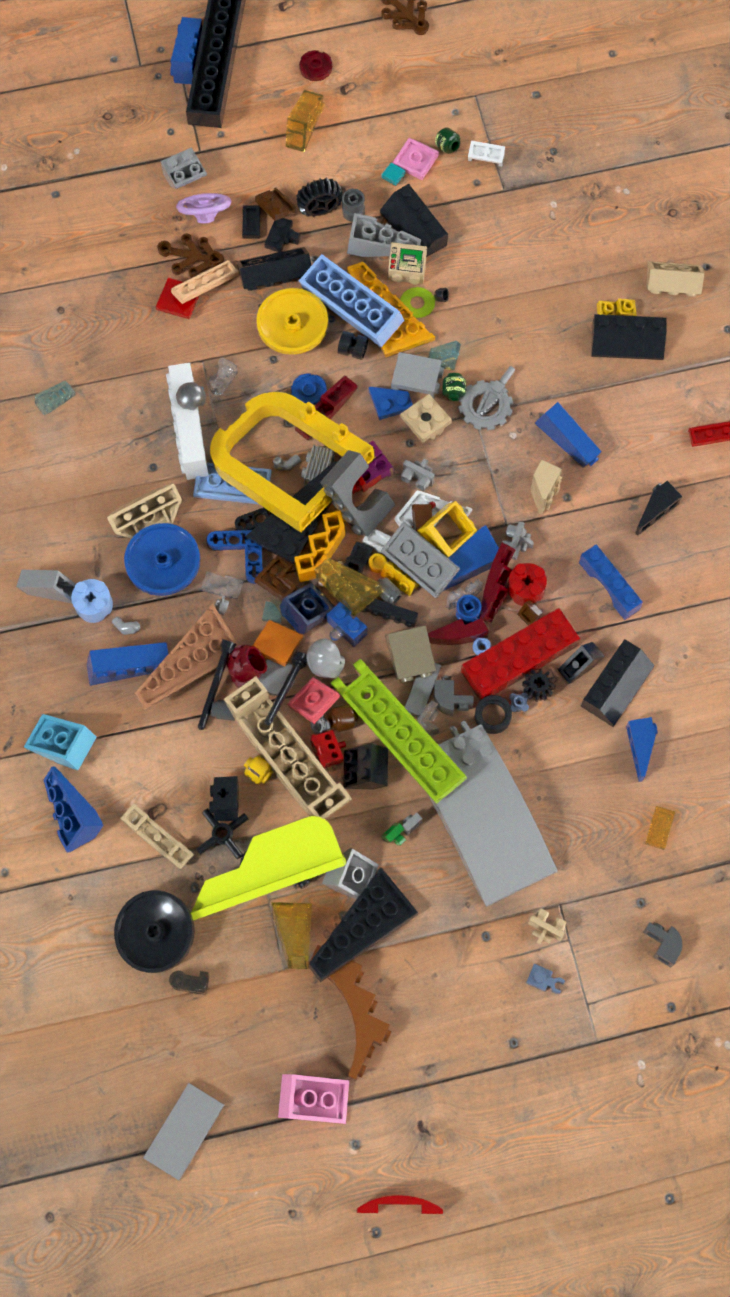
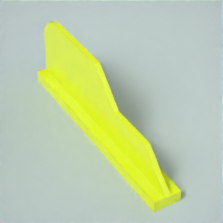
M308 816L254 836L239 868L205 880L191 911L193 920L345 866L346 859L344 854L342 855L332 826L322 817Z

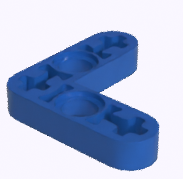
M252 530L214 531L209 533L207 544L212 550L245 549L246 579L248 582L256 584L254 582L255 578L251 575L252 566H256L257 575L263 570L262 547L256 543H251L246 538V535ZM223 536L226 537V544L221 540ZM236 536L240 541L237 544H231L229 539ZM242 536H245V544H242V543H243V538H242ZM215 537L218 539L217 544L213 542ZM251 553H256L259 558L256 561H251L248 556Z

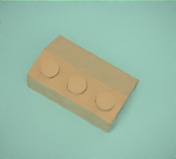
M648 261L646 286L651 293L660 294L661 291L668 292L670 295L686 293L687 296L692 297L702 293L704 271L701 265Z

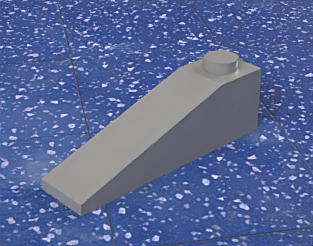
M354 213L347 254L361 257L390 256L391 242L420 246L421 239L404 231L398 232L387 223L383 225L372 216Z

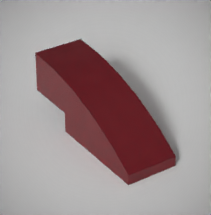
M483 618L466 625L462 619H459L429 632L428 637L430 644L460 645L474 642L478 638H487L489 630Z

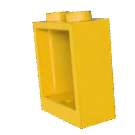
M454 501L446 504L417 531L448 558L475 534L477 529L472 520L464 513L462 506ZM446 513L449 514L462 532L449 546L434 527V524Z

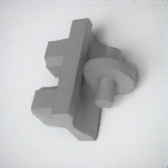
M423 459L422 462L416 460L414 463L405 460L401 480L410 483L414 477L418 479L416 487L425 491L429 485L433 486L435 474L431 472L432 468L427 466V459Z
M520 521L518 525L509 524L507 527L506 535L513 537L512 542L502 541L516 550L511 558L513 560H517L519 551L526 552L527 548H533L534 542L530 539L531 534L526 533L525 523Z

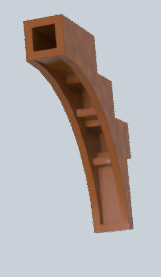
M317 945V947H316V949H315V951H314V953H313L312 958L315 956V954H316V953L318 952V950L321 948L320 945ZM351 961L329 976L328 979L343 995L352 1013L356 1032V1047L348 1077L356 1081L358 1077L362 1078L367 1066L364 1065L366 1058L371 1059L375 1050V1047L372 1046L373 1043L380 1046L383 1042L387 1043L392 1031L389 1030L390 1024L368 1015L369 1012L373 1013L378 1002L375 1001L376 995L355 985L361 982L364 972H362V965Z

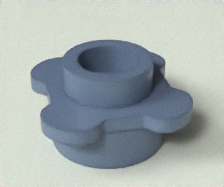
M526 693L521 695L510 694L509 699L511 700L512 712H526L529 709L527 704L528 695Z

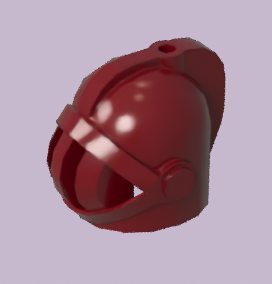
M242 644L236 646L230 654L227 668L236 687L240 688L255 676L259 679L267 671V664L258 648Z

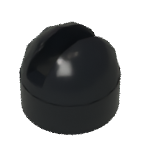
M436 289L434 294L435 300L447 302L449 299L448 289Z

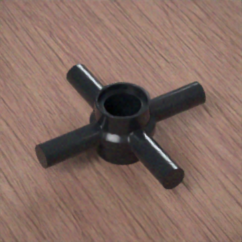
M208 808L205 809L202 814L213 827L212 837L196 848L198 853L201 855L217 843L226 845L237 860L240 859L243 854L232 841L233 831L249 820L247 815L243 813L238 817V820L226 824L214 821V815L210 813ZM226 830L228 833L224 838H220L217 836L219 831Z

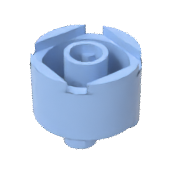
M88 579L75 585L71 600L77 614L83 620L96 623L104 620L111 613L113 600L104 582Z

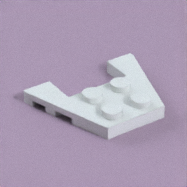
M417 490L397 514L395 521L399 526L406 522L412 527L413 504L435 502L436 507L432 509L433 517L446 504L452 501L447 502L441 500L440 497ZM462 507L468 517L472 512V508Z

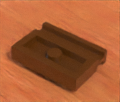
M276 187L273 191L268 190L255 196V202L274 221L288 216L291 212H296V207Z

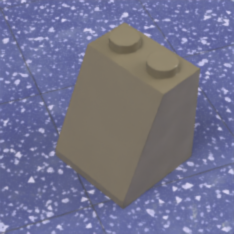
M426 625L385 635L396 679H402V682L413 680V676L420 675L421 678L432 676V672L436 671Z

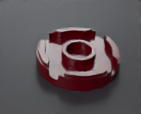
M319 50L308 51L301 57L299 62L301 75L310 81L324 80L332 72L333 63L331 57L326 52L322 53Z

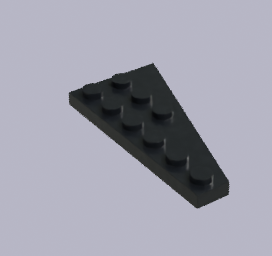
M334 461L292 497L306 505L323 488L320 482L337 462ZM333 501L302 532H299L272 513L249 532L246 538L288 562L295 564L294 557L301 555L309 542L308 536L313 535L322 520V514H326Z
M380 867L377 874L344 915L339 925L333 930L330 937L309 962L308 967L320 983L418 915V911L382 867Z

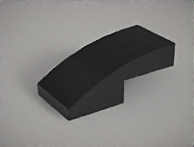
M356 541L350 556L347 557L340 575L358 581L374 549Z

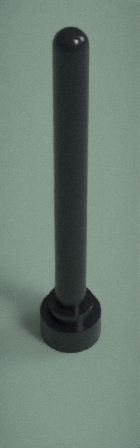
M223 639L221 641L222 654L198 723L199 730H204L228 657L237 645L231 641Z
M295 653L292 659L293 667L264 721L267 726L272 724L299 670L306 667L307 655L305 653Z

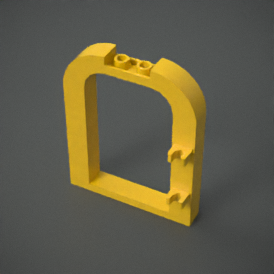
M268 392L250 399L245 403L247 411L242 413L240 418L230 425L226 431L219 428L213 436L210 445V455L215 470L224 481L299 532H302L333 500L325 494L323 487L306 505L302 504L230 455L231 449L262 419L278 416L342 457L348 450L360 453L367 464L375 458L373 446L349 432L346 425L343 423L338 425L316 411L315 406L310 402L305 404L298 398L283 392Z

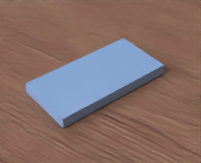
M206 462L208 476L196 477L193 497L258 504L224 481L216 472L213 463ZM248 467L270 482L271 469Z

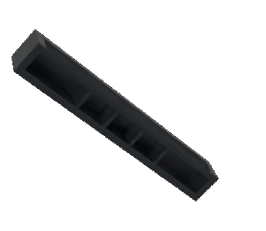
M342 587L339 588L336 596V602L338 603L341 602L352 609H360V611L365 613L370 612L374 616H382L385 620L391 619L395 623H403L407 627H415L418 619L417 612Z

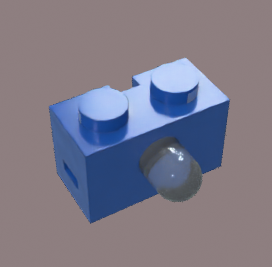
M341 602L327 613V622L334 628L329 634L332 641H338L341 637H344L355 647L368 635L367 626L359 618L355 617L353 619L351 611Z

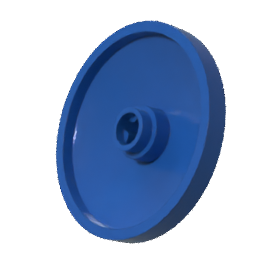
M159 523L145 527L133 536L125 551L124 564L130 580L137 588L151 595L166 596L180 592L195 579L200 567V552L195 539L188 531L174 524Z

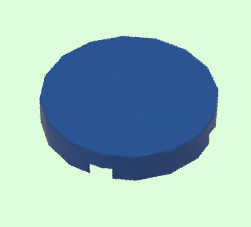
M311 373L298 376L293 381L291 387L292 396L305 404L310 402L314 406L327 391L325 381L320 376L311 375Z

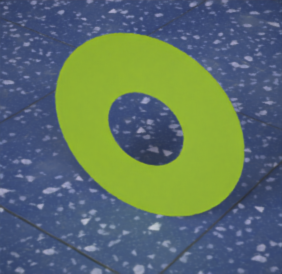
M410 288L400 298L415 318L429 315L435 307L434 296L425 288ZM416 296L422 297L425 302L424 306L419 309L413 308L410 303L411 299Z

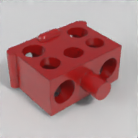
M333 730L318 735H311L310 742L315 756L324 769L343 763L344 758L340 749L345 748L346 743L345 741L337 742Z

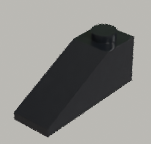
M668 480L663 484H657L653 488V493L636 529L635 534L637 536L680 503L682 495Z

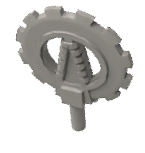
M509 366L499 381H490L488 383L481 380L477 381V384L473 386L470 384L466 387L465 396L459 398V401L462 402L461 406H459L460 414L463 413V420L467 424L471 423L478 430L487 428L488 431L494 430L495 426H502L507 422L505 419L507 416L510 417L513 409H510L513 400L512 397H508V390L505 388V384L515 372L514 367ZM484 394L475 412L472 407L473 401L477 396ZM499 403L498 411L494 415L484 416L495 404Z

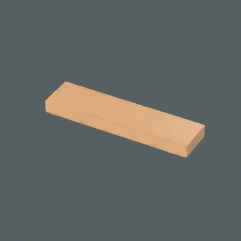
M227 260L173 287L171 293L183 304L237 277L239 271Z

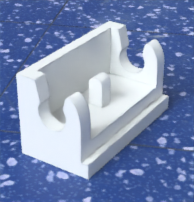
M471 141L468 161H472V159L498 163V166L502 167L505 146Z

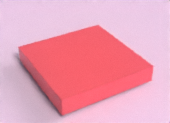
M312 677L287 705L315 724L339 699L340 695L329 686Z

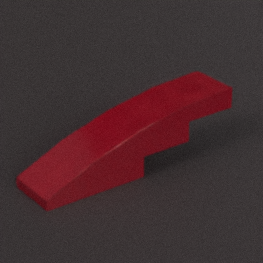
M343 376L321 396L320 401L315 405L316 411L331 419L358 389V385L347 376ZM295 426V431L309 441L312 438Z
M503 542L493 560L482 597L480 617L491 623L510 590L504 587L512 571L507 566L516 551Z

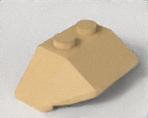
M171 483L126 503L108 515L107 519L115 534L132 539L136 533L150 525L159 523L173 524L182 499L174 483Z

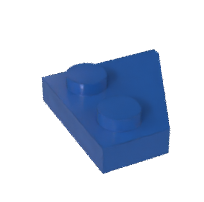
M368 387L379 420L399 415L413 405L408 391Z

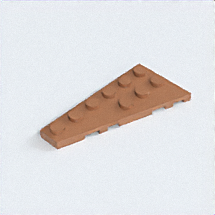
M213 603L134 693L143 710L150 708L216 669L222 654L220 647L222 639L236 643V646H238V643Z

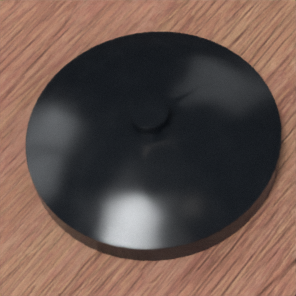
M159 890L145 891L132 897L120 910L114 926V939L120 956L132 968L146 973L165 972L180 964L192 947L195 933L194 920L186 904L177 896Z

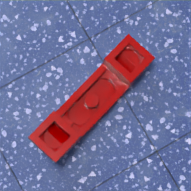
M404 1195L377 1198L357 1208V1213L378 1214V1205H421V1214H443V1209L430 1201Z

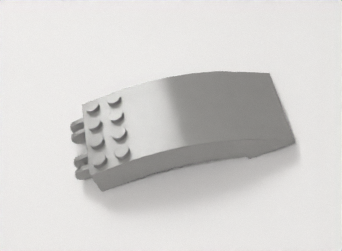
M464 720L461 722L464 733L459 734L455 726L450 727L453 738L439 744V746L466 775L467 779L439 803L436 804L430 796L429 798L441 818L471 881L485 906L488 907L558 872L518 787L483 726L480 724L470 729Z

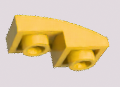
M618 298L616 302L598 301L597 314L637 316L635 300Z

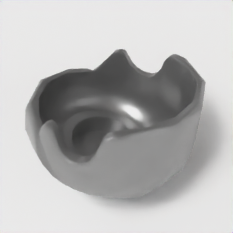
M187 382L179 387L176 393V400L183 409L195 410L198 406L205 404L206 394L197 383Z

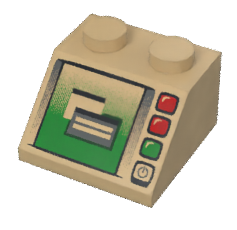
M391 242L388 280L423 284L427 247Z

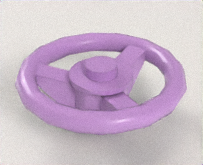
M206 193L186 197L177 203L176 208L180 213L194 215L198 223H210L215 220L214 218L218 212L229 208L232 201L223 194Z

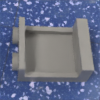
M399 352L391 389H404L430 394L434 399L435 394H439L440 383H438V379H442L444 368L441 367V360Z

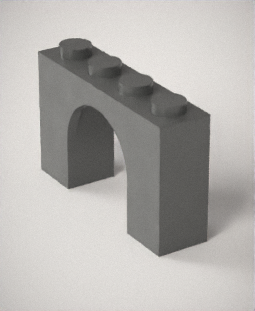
M348 450L320 483L324 487L325 494L334 501L333 505L342 512L343 519L352 526L351 530L357 535L361 534L368 537L395 506V503L387 492L375 488L361 505L354 506L352 502L353 487L356 481L368 469L369 465L360 453Z

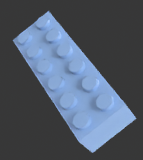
M322 254L299 280L304 290L316 295L327 308L380 347L386 343L404 322V318L399 310Z

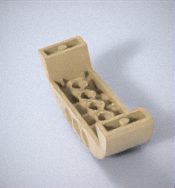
M256 676L224 699L233 717L252 745L272 766V771L309 816H319L326 819L352 800L340 782L338 784L334 782L279 711L270 726L264 723L273 703L269 699L268 691Z

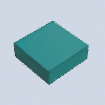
M391 162L381 174V178L396 186L405 175V170Z

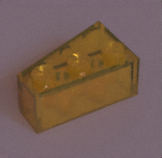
M307 90L303 91L287 118V148L301 152L306 151L319 116L325 108L323 95Z
M327 558L314 569L316 579L339 602L345 605L353 616L357 615L382 593L381 583L330 558Z
M271 902L273 920L275 921L288 969H309L312 903Z

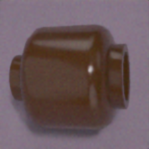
M349 705L334 707L331 713L328 714V721L331 724V728H334L337 732L352 730L358 721V714Z

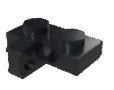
M285 218L274 221L265 241V248L282 252L285 244L293 243L298 245L301 239L300 233L291 229L293 221Z

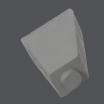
M21 570L16 587L27 595L72 604L71 597L76 584L58 570Z

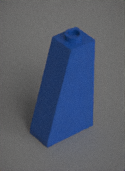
M559 402L535 422L544 433L582 467H585L587 464L592 466L599 459L597 456L602 451Z
M486 525L448 557L460 570L443 591L491 568L499 547Z

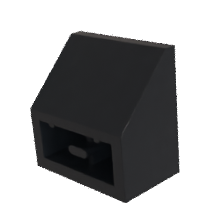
M370 743L344 750V789L374 790L388 786V748Z

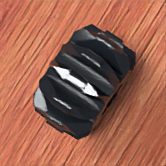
M539 669L538 673L535 670H531V675H525V681L522 682V686L525 687L523 692L529 693V699L534 696L536 702L539 701L540 697L543 701H546L547 696H552V690L555 689V685L552 684L554 677L548 678L549 671L542 674V669ZM536 683H540L541 688H538Z

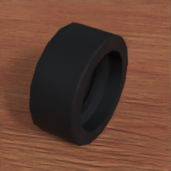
M490 695L479 701L475 710L477 726L481 724L488 734L501 733L508 728L512 719V709L505 698ZM496 704L502 707L505 713L503 722L498 725H490L483 720L482 711L487 705Z

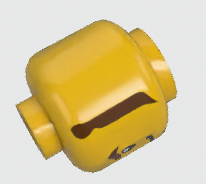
M260 755L254 758L249 757L244 764V767H246L244 775L255 784H265L273 774L272 766Z

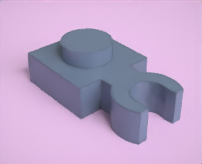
M534 964L526 984L544 992L549 987L553 993L560 994L561 990L555 988V983L564 984L565 980L559 977L551 978L552 971Z

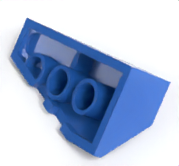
M52 766L43 780L48 799L54 805L55 812L53 813V818L58 820L60 828L57 831L58 837L68 853L93 840L104 825L96 810L55 766Z

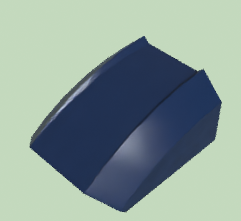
M309 583L283 598L280 610L282 617L286 618L296 632L305 634L325 620L327 613L335 606L313 583Z

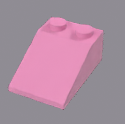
M282 1074L278 1118L346 1124L349 1080Z

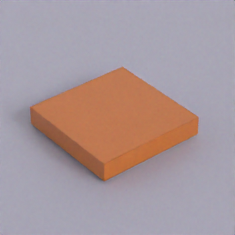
M269 620L253 646L260 650L264 658L285 667L303 639V635Z

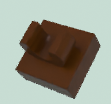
M528 600L517 615L529 626L540 618L543 610H539L536 603Z

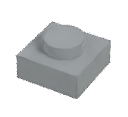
M418 813L413 816L411 814L407 816L402 822L403 832L408 836L422 823V817Z

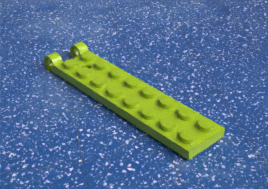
M361 659L357 660L353 666L361 676L349 686H346L339 677L334 679L331 685L436 804L439 803L467 779L466 775ZM366 693L371 694V696L368 699L364 698V695Z

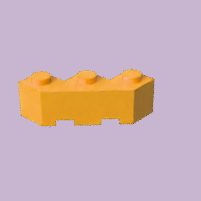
M340 510L322 514L325 532L309 535L311 553L294 557L299 582L317 579L344 539L345 526Z

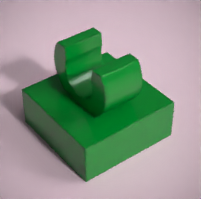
M394 823L381 835L385 842L391 843L394 841L396 845L400 846L406 841L400 834L404 830L400 823Z

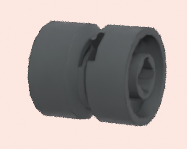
M348 189L342 195V214L350 222H353L354 213L365 214V197L360 190Z

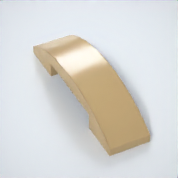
M134 803L120 818L144 841L180 870L193 857L194 854L169 835Z

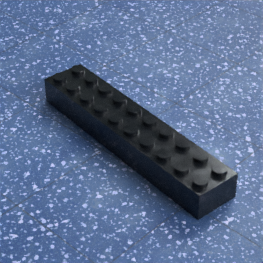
M208 0L186 108L188 125L222 128L246 0Z

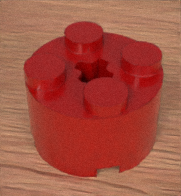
M519 563L510 573L507 588L510 589L508 594L516 604L523 606L528 600L537 603L543 598L547 585L545 571L542 567L532 563Z

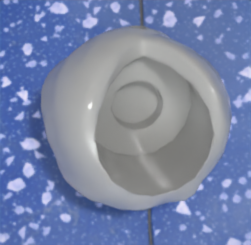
M326 638L319 639L307 651V663L313 674L323 678L339 677L345 666V658L340 655L334 642Z

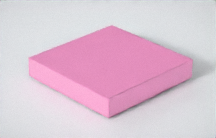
M408 138L392 163L404 169L406 173L423 180L439 156V151Z

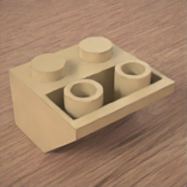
M541 460L533 475L530 490L537 510L541 515H543L545 509L549 510L553 502L552 498L559 492L560 483L563 479L561 477L562 469L544 460Z

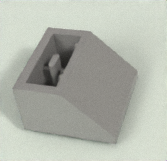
M192 147L161 161L163 175L170 187L174 189L207 176Z

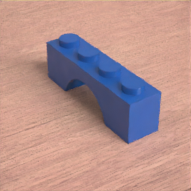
M597 544L581 554L579 564L590 577H594L601 582L609 593L614 608L624 620L640 610L643 601Z

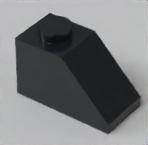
M594 642L581 645L558 668V671L571 684L591 670L605 656Z

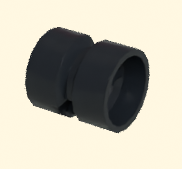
M343 331L338 344V354L345 356L351 354L353 358L363 360L369 338L361 335L355 337L354 333Z

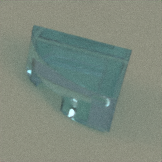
M266 601L262 620L267 622L271 620L281 624L279 610L273 603Z

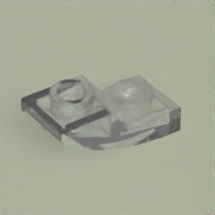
M207 571L200 590L222 597L238 599L244 581L227 575L223 577Z
M477 579L474 583L470 582L465 590L459 587L456 591H452L446 598V608L449 610L456 608L459 598L464 595L477 596L483 589V583Z

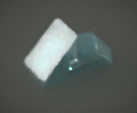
M453 341L431 348L428 358L441 360L442 368L454 370L461 344L458 341Z

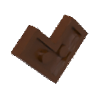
M278 555L255 577L254 581L281 601L286 596L295 592L297 588L284 579L292 570L293 565Z

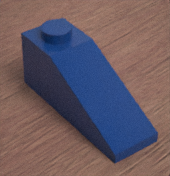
M652 717L630 720L626 725L638 782H642L646 776L655 737L658 734L657 725L653 723Z

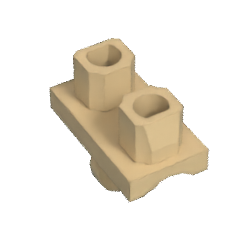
M542 908L536 912L535 916L532 915L528 923L536 928L532 935L539 938L537 944L541 945L543 940L550 944L553 938L561 941L565 934L563 931L566 921L557 917L553 926L546 923L545 921L549 913Z

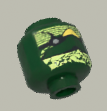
M445 127L437 133L435 144L443 152L451 154L459 149L460 136L452 129Z
M449 373L443 379L442 394L450 401H458L459 398L464 397L466 394L465 378L459 373Z

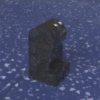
M174 971L169 977V983L177 991L206 995L210 974L200 971V975L197 977L186 975L182 971Z

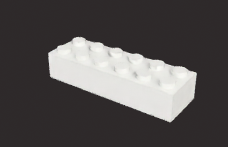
M190 363L168 366L169 373L166 374L169 386L168 391L171 400V411L174 419L173 424L182 474L186 473L187 480L196 479L197 476L206 477L209 474L198 407L195 410L183 409L176 400V393L179 387L184 383L194 382Z

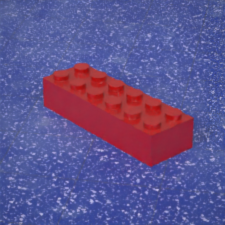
M558 608L463 663L461 673L479 700H482L486 696L496 695L525 678L526 674L530 675L531 670L537 671L579 645L580 637L561 609Z

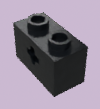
M238 776L214 777V785H210V797H213V801L209 802V811L213 813L214 821L238 820Z

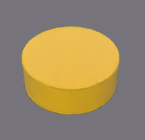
M380 553L371 555L368 561L370 570L375 573H381L387 559Z

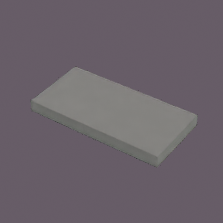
M406 522L399 526L381 550L385 556L435 598L439 597L460 570L456 564Z
M188 1083L143 1158L180 1181L225 1105Z

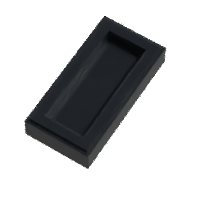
M243 205V239H260L261 208L259 205Z

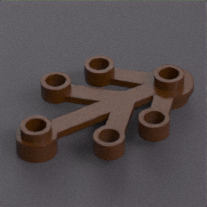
M381 0L383 4H392L399 11L391 12L389 8H383L381 11L383 19H393V29H413L417 35L427 33L429 23L425 20V11L427 10V2L425 0H420L417 3L418 18L413 15L415 0H407V8L398 0ZM401 19H408L410 22H402Z
M188 233L183 234L181 240L182 244L187 246L190 251L173 248L170 242L165 240L157 245L158 253L163 257L174 255L187 258L172 265V272L175 275H180L184 268L198 261H203V263L189 268L188 272L191 278L210 267L213 268L224 262V256L218 251H213L206 237L199 238L198 245L206 251L207 255L200 253L192 241L191 235Z

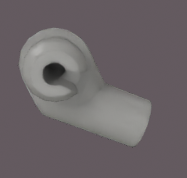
M297 454L289 460H283L280 457H276L273 460L274 467L277 470L290 471L301 462Z
M119 616L112 620L114 626L124 635L135 634L141 628L137 621L125 623Z

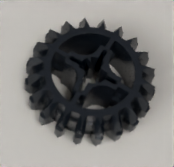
M319 178V180H313L311 183L307 182L306 186H302V189L298 190L296 195L297 206L302 214H306L307 217L311 215L313 217L331 213L332 210H336L337 206L341 205L343 191L337 181Z

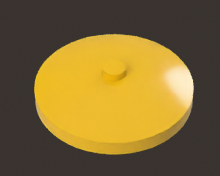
M299 288L279 290L268 296L259 307L256 318L258 333L263 342L274 351L289 355L301 354L312 350L323 340L328 329V313L323 302L313 293Z

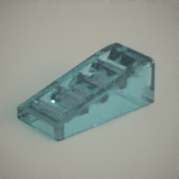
M65 380L36 394L35 404L46 415L75 396L76 392Z

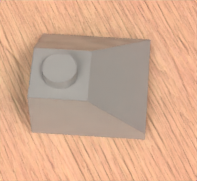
M349 848L343 853L346 859L345 866L326 872L322 884L336 892L357 899L368 883L374 878L379 864Z

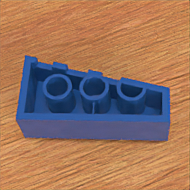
M182 17L181 23L178 24V34L175 39L170 69L174 83H192L203 28L202 19Z
M167 642L90 650L86 664L90 686L152 674L168 655Z

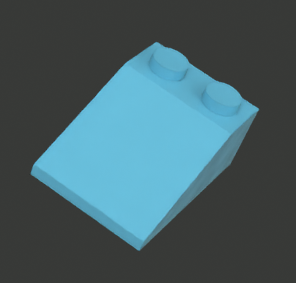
M42 714L24 748L60 765L79 770L97 736L84 725Z

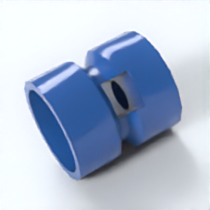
M464 595L459 598L456 606V620L462 619L466 625L480 619V600L473 595Z

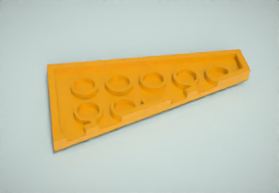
M364 262L347 267L348 274L399 310L404 318V322L381 347L385 358L435 341V336L425 328L421 321L419 322L413 316V313L396 295L389 291V288L377 278V275Z

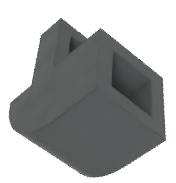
M435 680L434 702L442 713L453 716L454 709L468 711L473 708V696L454 695V680Z
M649 922L643 933L660 943L653 957L671 968L682 951V938L673 926L666 932L664 931L665 928L660 924Z

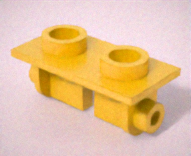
M386 562L381 576L387 577L402 592L411 596L414 588L416 589L419 584L407 573L403 575L404 571L394 562Z

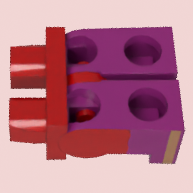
M373 440L368 444L373 446L375 458L368 464V469L356 481L352 494L360 490L364 493L383 478L395 474L393 466Z

